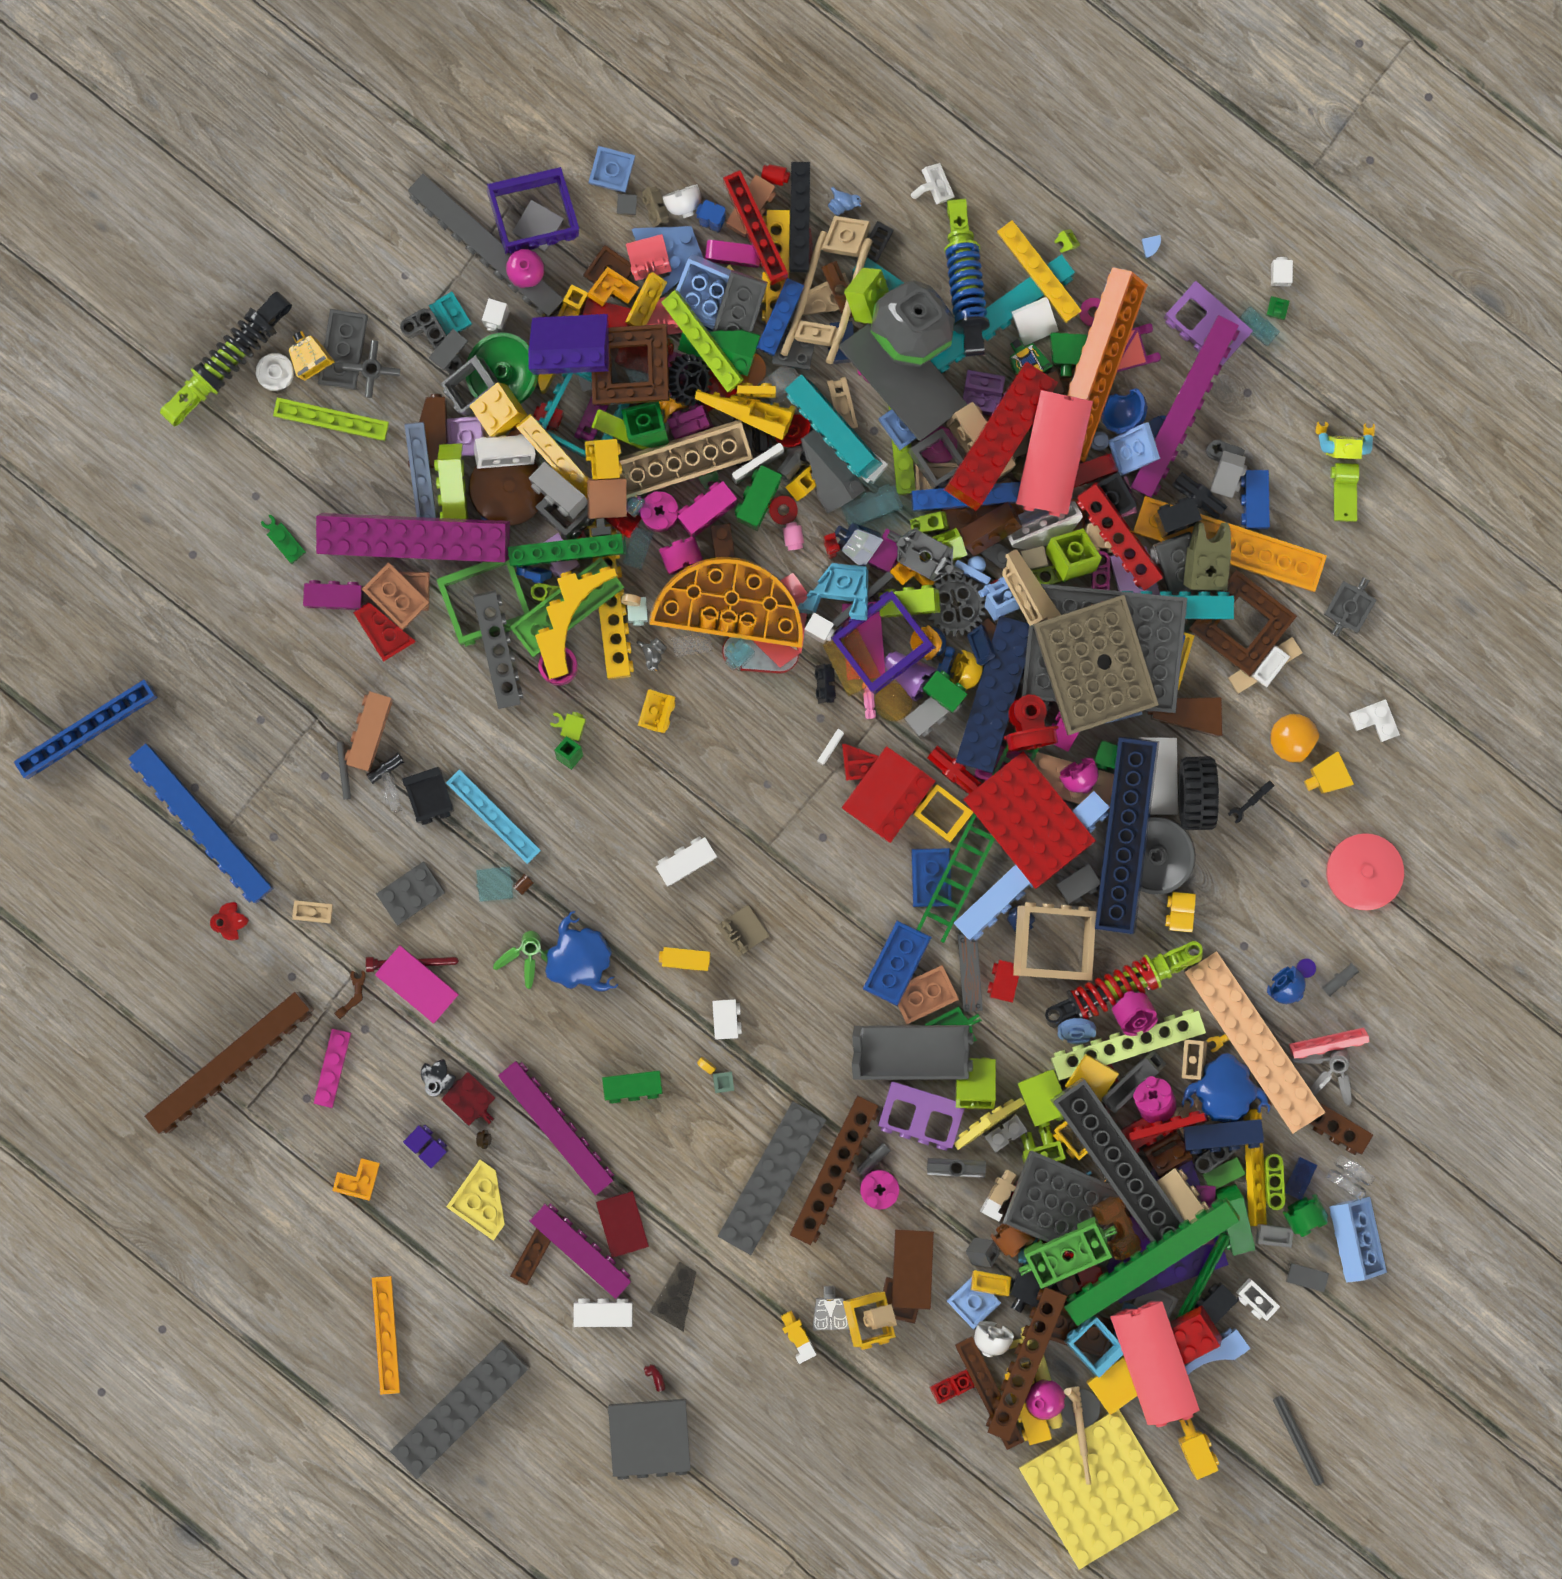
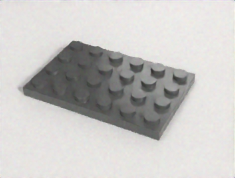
M1029 1151L1003 1224L1044 1242H1049L1078 1229L1077 1224L1092 1217L1096 1218L1103 1230L1115 1226L1118 1233L1127 1208L1110 1184L1037 1152ZM1117 1234L1107 1237L1110 1249L1113 1247ZM1107 1260L1098 1263V1265L1105 1267Z

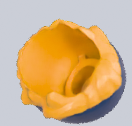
M927 625L926 627H921L936 647L923 657L928 661L940 656L944 652L946 638L943 632L934 626ZM915 631L910 639L912 650H915L924 643Z

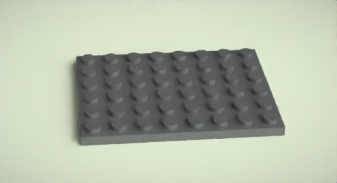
M1041 584L1061 615L1125 595L1159 704L1146 710L1176 713L1187 598ZM1031 625L1028 628L1022 697L1025 695H1036L1044 701L1057 702L1034 627ZM1106 654L1099 656L1097 660L1098 666L1103 670L1108 669L1111 664V658Z

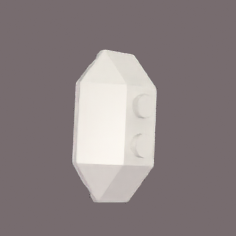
M1075 501L1070 502L1068 514L1060 513V517L1049 515V511L1034 508V511H1027L1018 515L1022 528L1007 536L1014 548L1028 550L1041 546L1045 547L1049 544L1051 538L1072 532L1083 516Z

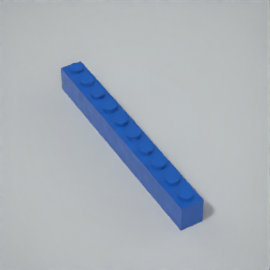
M145 743L128 758L132 762L129 764L136 773L140 772L144 776L142 780L149 788L153 786L156 790L154 794L161 802L166 801L169 805L167 809L173 816H179L181 819L179 823L185 830L190 829L194 834L192 838L199 845L203 844L205 846V853L211 859L215 858L219 862L218 868L224 874L227 872L232 877L230 879L231 883L236 888L240 887L244 891L242 895L249 903L252 901L257 904L274 889L149 744Z

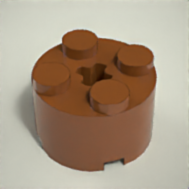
M1003 1223L995 1229L997 1234L994 1236L992 1233L990 1236L1005 1256L1010 1255L1011 1258L1021 1251L1020 1248L1025 1244L1028 1246L1036 1239Z

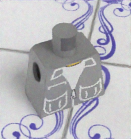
M823 1286L824 1297L816 1298L813 1331L849 1329L843 1305L844 1298L835 1296V1286Z

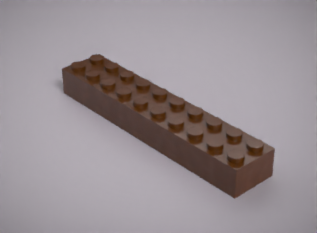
M294 992L144 1117L158 1134H170L178 1127L177 1123L179 1121H186L193 1115L192 1110L203 1107L208 1102L207 1098L209 1096H216L223 1090L222 1086L224 1084H230L237 1079L238 1076L236 1074L238 1072H245L253 1065L251 1062L254 1059H261L268 1053L266 1049L277 1046L283 1040L281 1037L284 1034L290 1035L298 1028L296 1025L299 1022H305L312 1017L311 1012L314 1008L300 992Z

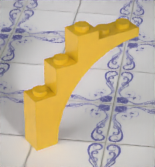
M608 566L599 569L600 573L595 575L592 572L583 574L580 580H578L576 573L572 574L571 571L560 574L561 578L557 579L564 601L561 602L560 599L549 602L550 606H547L546 609L553 629L550 630L549 627L538 630L539 634L535 635L550 680L569 674L566 663L565 643L572 617L581 602L594 589L604 582L618 577L615 568L611 569Z

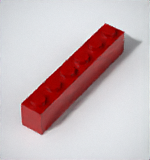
M741 170L723 177L724 186L770 285L772 286L787 279L788 272Z

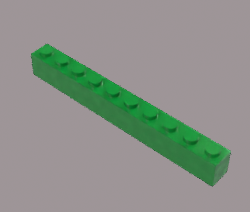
M1227 1197L1223 1200L1219 1198L1211 1204L1212 1207L1208 1210H1200L1191 1221L1188 1219L1183 1221L1179 1225L1180 1228L1174 1232L1172 1230L1166 1232L1160 1241L1157 1242L1155 1240L1146 1246V1250L1143 1252L1137 1251L1130 1256L1131 1259L1126 1263L1120 1262L1114 1267V1271L1109 1274L1108 1272L1103 1273L1098 1277L1097 1282L1086 1284L1082 1287L1083 1291L1077 1295L1076 1293L1069 1295L1066 1298L1064 1308L1078 1326L1238 1223L1240 1216Z

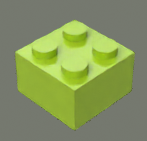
M862 268L844 291L855 322L872 324L875 303L889 292L882 270Z
M1084 528L1051 538L1045 551L1063 581L1095 572L1102 558Z

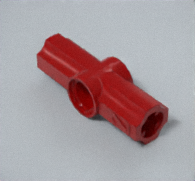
M938 745L927 757L929 761L942 771L941 773L946 778L959 785L967 794L973 792L981 784L980 781L966 770L964 765L956 763V759L950 757Z

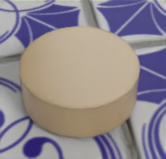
M633 594L622 595V604L640 606L641 598Z

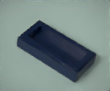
M981 624L967 634L977 664L982 666L996 656L985 626Z

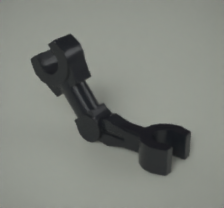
M1269 780L1247 800L1246 804L1241 808H1232L1228 815L1237 813L1239 817L1234 822L1239 823L1244 817V811L1251 805H1255L1275 785Z

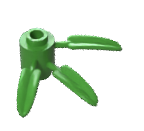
M527 931L522 936L521 946L517 949L512 947L494 963L493 969L497 970L518 957L522 950L528 955V959H525L524 978L526 988L530 989L533 985L535 974V960L532 959V955L540 952L541 958L547 962L548 950L544 952L540 948L541 938L537 932Z

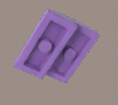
M968 370L963 399L967 405L974 402L975 405L980 407L984 415L991 416L1002 398L1005 376Z

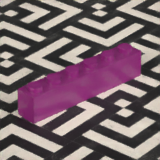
M544 1203L529 1222L616 1299L631 1283L629 1279L631 1275L623 1268L619 1270L615 1266L616 1261L609 1255L606 1257L600 1253L602 1249L594 1242L590 1244L586 1240L588 1236L580 1229L576 1231L572 1228L573 1223L566 1216L561 1218L557 1214L559 1210L554 1205Z

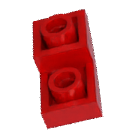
M967 1369L930 1386V1389L937 1404H941L975 1386Z

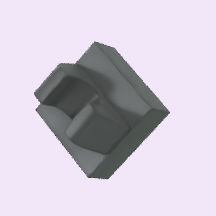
M596 519L597 528H591L592 537L612 535L611 527H605V519Z

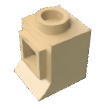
M892 1304L863 1311V1321L867 1328L878 1329L885 1326H897Z

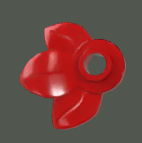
M229 902L221 906L219 913L211 917L210 927L213 931L221 933L226 940L233 941L239 939L237 930L245 927L249 920L243 914L236 913V902ZM218 919H221L223 921L222 926H218L216 924V921Z

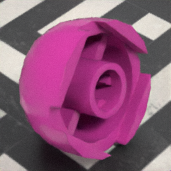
M521 249L515 251L509 257L506 264V272L509 280L515 286L520 288L533 287L542 280L544 264L536 252L529 249Z
M1093 758L1081 759L1082 763L1079 764L1073 762L1060 772L1061 776L1059 778L1066 789L1075 793L1082 792L1083 794L1093 789L1099 774Z
M1040 1380L1031 1386L1026 1398V1406L1029 1412L1036 1418L1042 1420L1051 1419L1060 1414L1064 1409L1065 1393L1055 1381Z

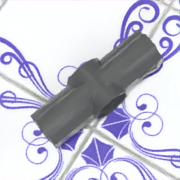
M802 443L789 447L787 458L777 470V473L781 474L782 479L786 482H790L802 465L810 463L806 459Z
M928 1158L927 1175L985 1178L986 1161ZM958 1162L962 1165L959 1173L952 1172L951 1166L953 1163Z

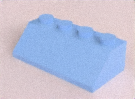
M1365 1197L1329 1206L1346 1283L1363 1281L1387 1273L1371 1198Z

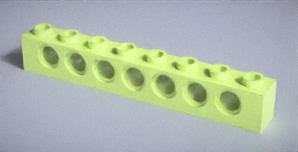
M1192 1008L1183 1011V1015L1175 1017V1014L1164 1017V1022H1156L1154 1027L1147 1031L1151 1036L1148 1043L1141 1041L1143 1031L1137 1032V1036L1120 1035V1032L1109 1035L1110 1039L1105 1041L1099 1038L1090 1041L1091 1045L1086 1047L1083 1044L1072 1047L1073 1051L1065 1053V1050L1054 1053L1055 1057H1052L1051 1061L1057 1079L1062 1080L1071 1077L1089 1050H1093L1096 1053V1060L1108 1065L1204 1034L1206 1031L1199 1011L1194 1012ZM1181 1020L1187 1023V1029L1183 1032L1177 1027ZM1163 1026L1169 1030L1168 1036L1164 1038L1159 1034V1030ZM1126 1038L1132 1040V1047L1130 1049H1125L1122 1045L1123 1040ZM1107 1044H1111L1114 1047V1052L1111 1055H1107L1104 1052V1047ZM1070 1056H1075L1078 1060L1077 1065L1074 1067H1070L1067 1063Z

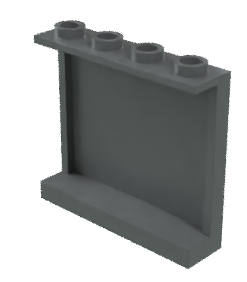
M686 1399L608 1405L613 1477H617L618 1480L629 1479L631 1475H637V1478H647L648 1474H656V1477L668 1476V1473L675 1472L676 1475H686L687 1471H691Z

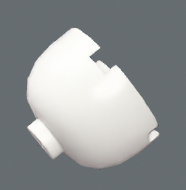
M697 184L685 187L682 190H676L662 197L667 210L674 215H682L683 218L694 215L693 211L701 203V193Z
M980 1321L975 1330L974 1340L982 1354L987 1357H993L1008 1351L1014 1338L1012 1331L1002 1326V1329L994 1327L997 1324L994 1322Z

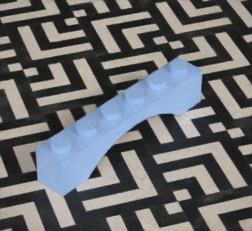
M1228 1328L1221 1333L1222 1341L1220 1347L1184 1366L1189 1375L1196 1368L1212 1361L1235 1360L1247 1352L1250 1347L1237 1329Z

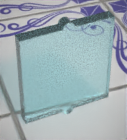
M510 867L476 870L478 882L476 887L479 892V902L513 898V881L511 880Z

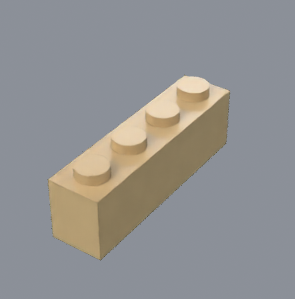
M1174 1168L1156 1182L1184 1221L1187 1219L1191 1221L1195 1218L1197 1212L1202 1209L1208 1210L1210 1207L1205 1201L1201 1202L1197 1197L1200 1195L1193 1185L1190 1187L1186 1182L1188 1177L1184 1171Z

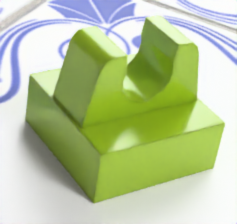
M1071 229L1063 230L1054 241L1055 244L1063 242L1064 247L1059 250L1061 253L1080 246Z

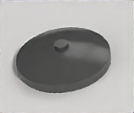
M1162 817L1150 818L1141 884L1142 892L1149 894L1169 893L1181 887L1192 874L1196 860L1194 843L1188 832L1173 820Z

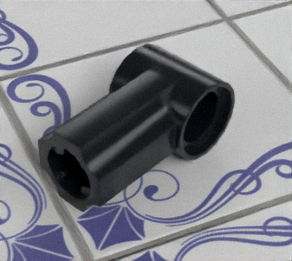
M755 428V452L764 453L772 448V435Z

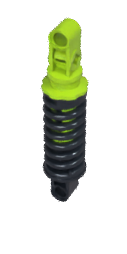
M277 291L257 311L250 307L244 317L248 324L240 320L237 324L241 331L237 328H231L230 332L234 338L225 335L223 337L225 344L218 342L216 344L218 351L210 350L211 358L203 357L202 362L191 369L192 378L184 382L185 385L161 408L160 414L175 427L182 423L185 417L201 401H205L207 399L206 396L210 392L217 395L221 386H225L223 378L231 379L233 375L230 371L238 372L240 368L237 364L245 365L247 363L245 356H254L250 346L260 350L261 345L257 339L266 343L268 341L266 335L270 338L277 334L274 326L291 310L292 304Z

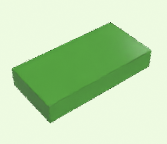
M1235 1157L1202 1175L1208 1186H1216V1189L1246 1175L1238 1158Z

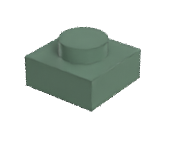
M732 1072L713 1074L715 1093L734 1091Z

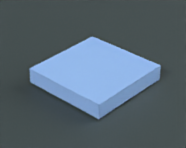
M971 1277L947 1302L974 1329L1001 1302L994 1294L972 1291Z

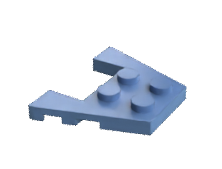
M691 226L632 229L636 241L663 234L672 272H669V276L662 278L667 284L660 298L670 289L672 290L677 286L691 254L703 258Z

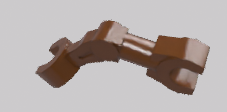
M351 971L350 977L355 994L345 1006H342L334 1013L339 1019L343 1018L352 1007L357 1006L363 1000L362 985H364L366 978L365 971H361L362 976L360 979H356L355 971Z

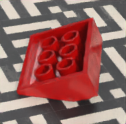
M886 746L841 808L883 840L891 843L935 783V780Z

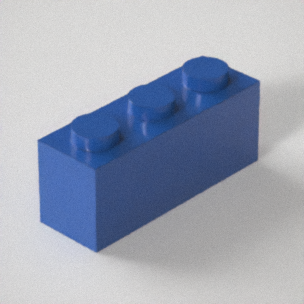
M1246 470L1244 477L1240 476V481H1242L1241 487H1244V494H1241L1240 499L1241 506H1244V513H1241V525H1244V528L1248 530H1267L1270 527L1269 470Z

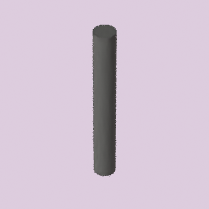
M337 742L343 800L351 799L347 761L345 760L344 742Z

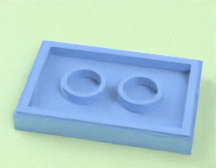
M1149 422L1143 423L1109 440V446L1118 472L1121 471L1123 476L1160 459Z

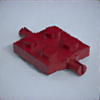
M469 1072L461 1079L455 1081L448 1093L441 1099L468 1126L480 1117L488 1124L491 1123L489 1119L492 1121L495 1119L487 1112V1109L496 1098Z

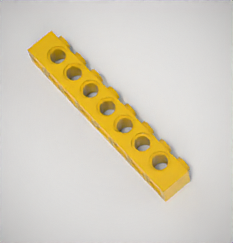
M611 524L605 525V527H611L612 535L617 534L616 528L613 529ZM597 526L589 527L590 537H592L591 528H597ZM620 555L602 557L603 560L609 559L612 561L611 569L615 568L617 578H622L621 566H617L616 560L620 559ZM598 557V558H593V563H594L596 560H598L600 557ZM624 589L613 596L617 599L615 606L611 607L604 603L599 607L608 680L631 677L630 672H634L633 660L629 661L628 653H632L631 643L626 641L629 627L628 623H624L623 617L627 615L626 605L621 603ZM617 616L619 617V623L617 625H610L609 618ZM620 635L622 637L621 642L613 644L611 642L612 636ZM618 653L624 655V660L621 663H615L613 660L614 656Z

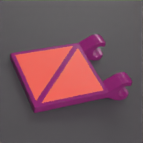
M1151 323L1132 329L1117 372L1161 361V356L1158 352L1146 356L1141 335L1153 332Z

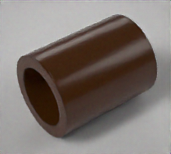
M524 874L513 887L523 895L534 882Z

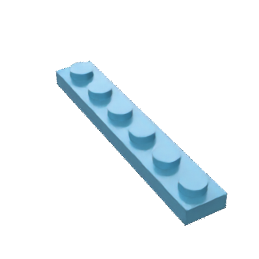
M460 769L446 782L527 864L541 851Z

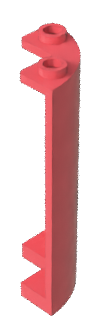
M1041 390L1016 504L1023 505L1024 510L1034 511V508L1049 511V515L1060 517V513L1068 514L1093 401Z
M1150 1301L1137 1309H1123L1110 1316L1147 1425L1162 1427L1168 1422L1192 1418L1193 1414L1200 1411L1163 1302Z

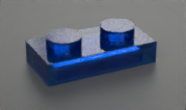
M1299 1157L1285 1186V1193L1302 1200L1318 1165Z

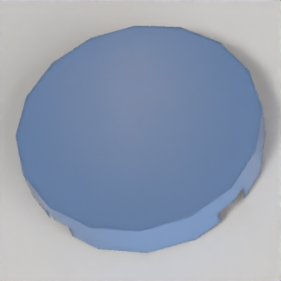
M1068 1019L1058 1025V1037L1062 1041L1063 1039L1067 1040V1043L1070 1044L1086 1043L1090 1041L1091 1037L1094 1038L1096 1036L1095 1024L1087 1019Z

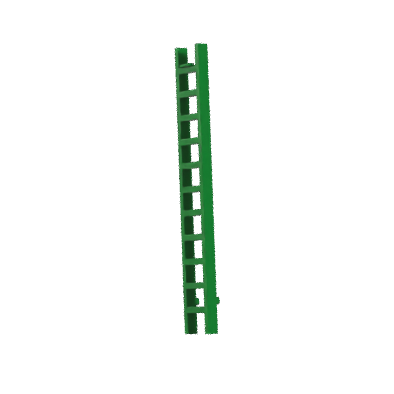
M1008 744L1006 745L992 776L999 771L1002 762L1008 764L1011 761V759L1005 757L1008 752ZM1037 748V749H1031V750H1024V751H1026V752L1032 754L1031 757H1030V760H1031L1032 762H1033V760H1034V758H1035V756H1036V754H1037L1039 748ZM974 812L916 929L918 931L921 930L927 916L948 926L940 941L942 943L945 942L995 840L992 835L972 826L976 818ZM969 830L990 840L984 852L964 843ZM961 847L981 856L975 870L955 860ZM952 865L973 874L967 887L947 878ZM944 882L964 891L959 904L938 895ZM935 899L956 909L950 922L929 912Z

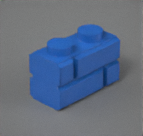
M705 200L703 204H699L696 211V218L699 219L700 226L707 229L710 227V230L717 233L721 231L726 219L725 207L718 204L714 205L713 202Z

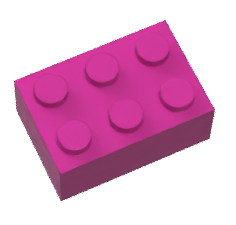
M724 481L720 484L719 482L714 483L709 487L710 491L707 494H700L694 499V504L690 507L686 505L679 511L678 521L691 537L699 535L738 504L737 498Z

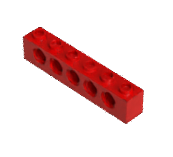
M1098 482L1077 496V504L1083 511L1086 509L1090 515L1088 517L1089 521L1094 527L1096 525L1101 530L1099 532L1100 536L1105 542L1109 541L1112 546L1110 548L1115 557L1119 556L1122 559L1123 568L1127 573H1132L1135 577L1133 582L1138 588L1142 587L1145 591L1163 578L1164 574ZM1099 502L1102 505V509L1095 511L1092 509L1091 504ZM1109 517L1113 520V525L1105 526L1102 520ZM1116 533L1124 535L1122 542L1115 541L1114 535ZM1131 548L1135 551L1136 555L1131 558L1127 557L1125 550ZM1143 564L1147 570L1144 573H1139L1136 570V566Z

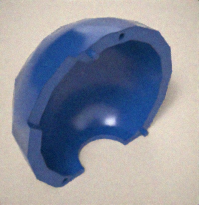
M1137 388L1130 390L1128 395H1109L1101 415L1102 423L1107 429L1119 434L1126 433L1130 429L1143 424L1148 409L1145 397Z

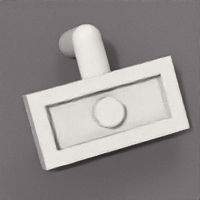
M940 163L922 169L927 183L922 184L911 193V197L917 199L924 192L930 190L936 205L955 198Z

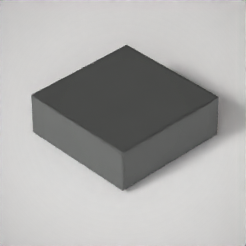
M618 194L617 214L636 215L637 195Z

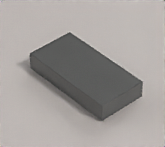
M452 329L429 359L445 371L468 343V340Z
M1291 1263L1286 1282L1325 1292L1329 1273Z

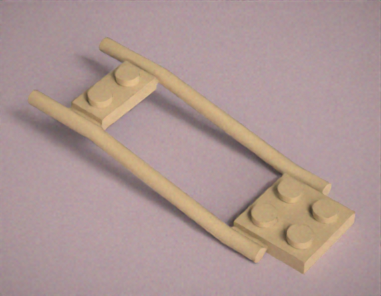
M834 216L828 233L825 231L820 232L810 260L809 272H807L804 281V289L799 298L792 325L781 350L783 356H788L792 343L796 339L801 342L830 346L826 362L833 364L851 313L847 299L838 328L836 326L801 321L821 250L828 253L858 257L853 279L864 268L873 242L871 239L866 238L871 227L869 221Z

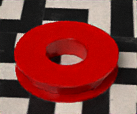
M779 496L771 502L769 513L774 522L786 525L795 520L798 507L791 497ZM781 505H786L789 508L787 515H780L778 513V508Z

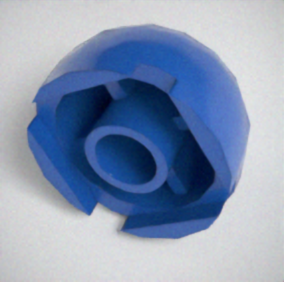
M1287 966L1273 977L1272 981L1275 982L1272 984V987L1268 985L1267 993L1278 1003L1287 1005L1298 1002L1303 998L1306 981L1295 966H1292L1291 969Z

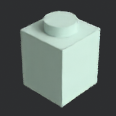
M640 597V606L627 605L628 622L633 623V626H643L644 622H648L646 597Z

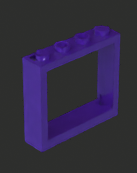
M561 167L487 184V194L505 254H513L521 249L533 250L541 245H554L558 241H571L579 237V226ZM557 183L570 228L509 242L496 197Z
M893 591L883 593L877 603L868 605L867 619L893 601L924 643L872 682L841 641L866 620L850 619V624L844 628H838L834 632V636L831 637L874 694L878 693L936 648Z

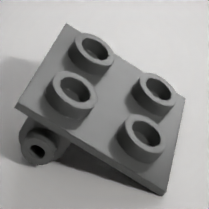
M785 330L775 356H773L772 364L810 371L814 344L794 339L788 356H783L781 350L789 332Z

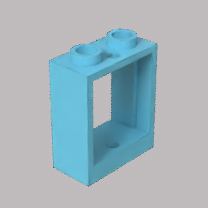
M1092 1316L1081 1323L1077 1329L1071 1330L1064 1340L1090 1371L1099 1378L1123 1355L1119 1341L1096 1316ZM1093 1324L1113 1345L1094 1365L1074 1344Z

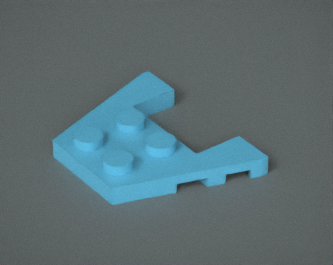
M831 563L818 580L819 584L814 590L809 591L806 595L808 598L804 603L798 605L799 613H816L821 598L853 601L849 612L850 618L867 621L869 573L867 567Z

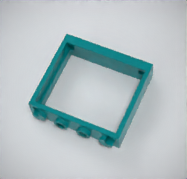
M591 372L574 373L592 383ZM562 373L561 376L564 378L561 384L557 383L553 391L556 395L553 401H548L544 409L547 411L545 417H540L538 421L544 429H546L573 373ZM619 404L613 416L622 419L621 410L628 408L629 404ZM547 431L560 446L586 459L585 450ZM604 433L601 440L613 439V437Z

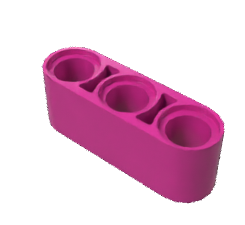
M717 240L707 241L705 259L708 261L757 268L760 265L752 245Z
M1100 551L1099 554L1105 558L1106 564L1103 566L1098 565L1097 570L1091 573V589L1110 590V557L1106 552ZM1096 576H1103L1105 584L1099 585L1095 580Z

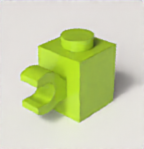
M572 712L571 715L567 713L564 721L561 714L554 713L553 716L558 717L559 722L557 724L551 722L550 725L554 728H562L561 737L565 738L567 736L571 740L580 742L587 721L583 718V714Z

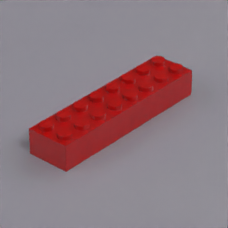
M1026 361L944 490L977 511L1033 424L1041 390L1053 392L1058 382Z

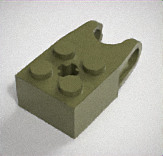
M1195 523L1190 544L1187 547L1183 583L1189 589L1227 591L1231 560V531L1228 523H1221L1216 536L1211 539L1206 538L1204 523Z

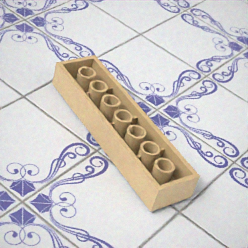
M736 420L670 441L665 445L619 457V462L622 465L620 478H626V499L751 460L753 456L742 421Z

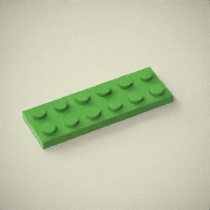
M600 557L577 575L578 580L582 579L581 575L586 573L598 574L600 573L599 569L608 567V565ZM617 577L601 584L581 602L572 617L568 631L625 588ZM558 589L510 626L511 630L533 658L540 653L535 635L539 634L538 630L549 627L550 630L553 629L546 607L550 606L549 602L557 599H560L561 602L564 601L561 589Z

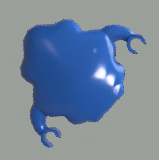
M571 911L559 925L557 945L551 947L547 952L546 977L551 982L562 984L569 989H573L579 984L589 986L595 991H606L610 988H616L619 983L614 986L609 983L615 976L609 977L607 983L600 982L602 971L610 965L612 951L600 932L593 931L590 928H584L581 931L569 929L570 922L576 923L580 919L572 920L571 914L576 911Z
M1229 1053L1221 1054L1214 1061L1204 1066V1077L1186 1088L1181 1102L1182 1108L1184 1107V1101H1189L1190 1108H1192L1194 1100L1191 1096L1196 1094V1097L1202 1102V1111L1209 1115L1212 1121L1223 1123L1237 1122L1241 1117H1244L1249 1111V1105L1256 1098L1261 1102L1257 1108L1259 1114L1261 1107L1267 1109L1266 1114L1270 1111V1105L1268 1104L1265 1092L1249 1079L1250 1069Z

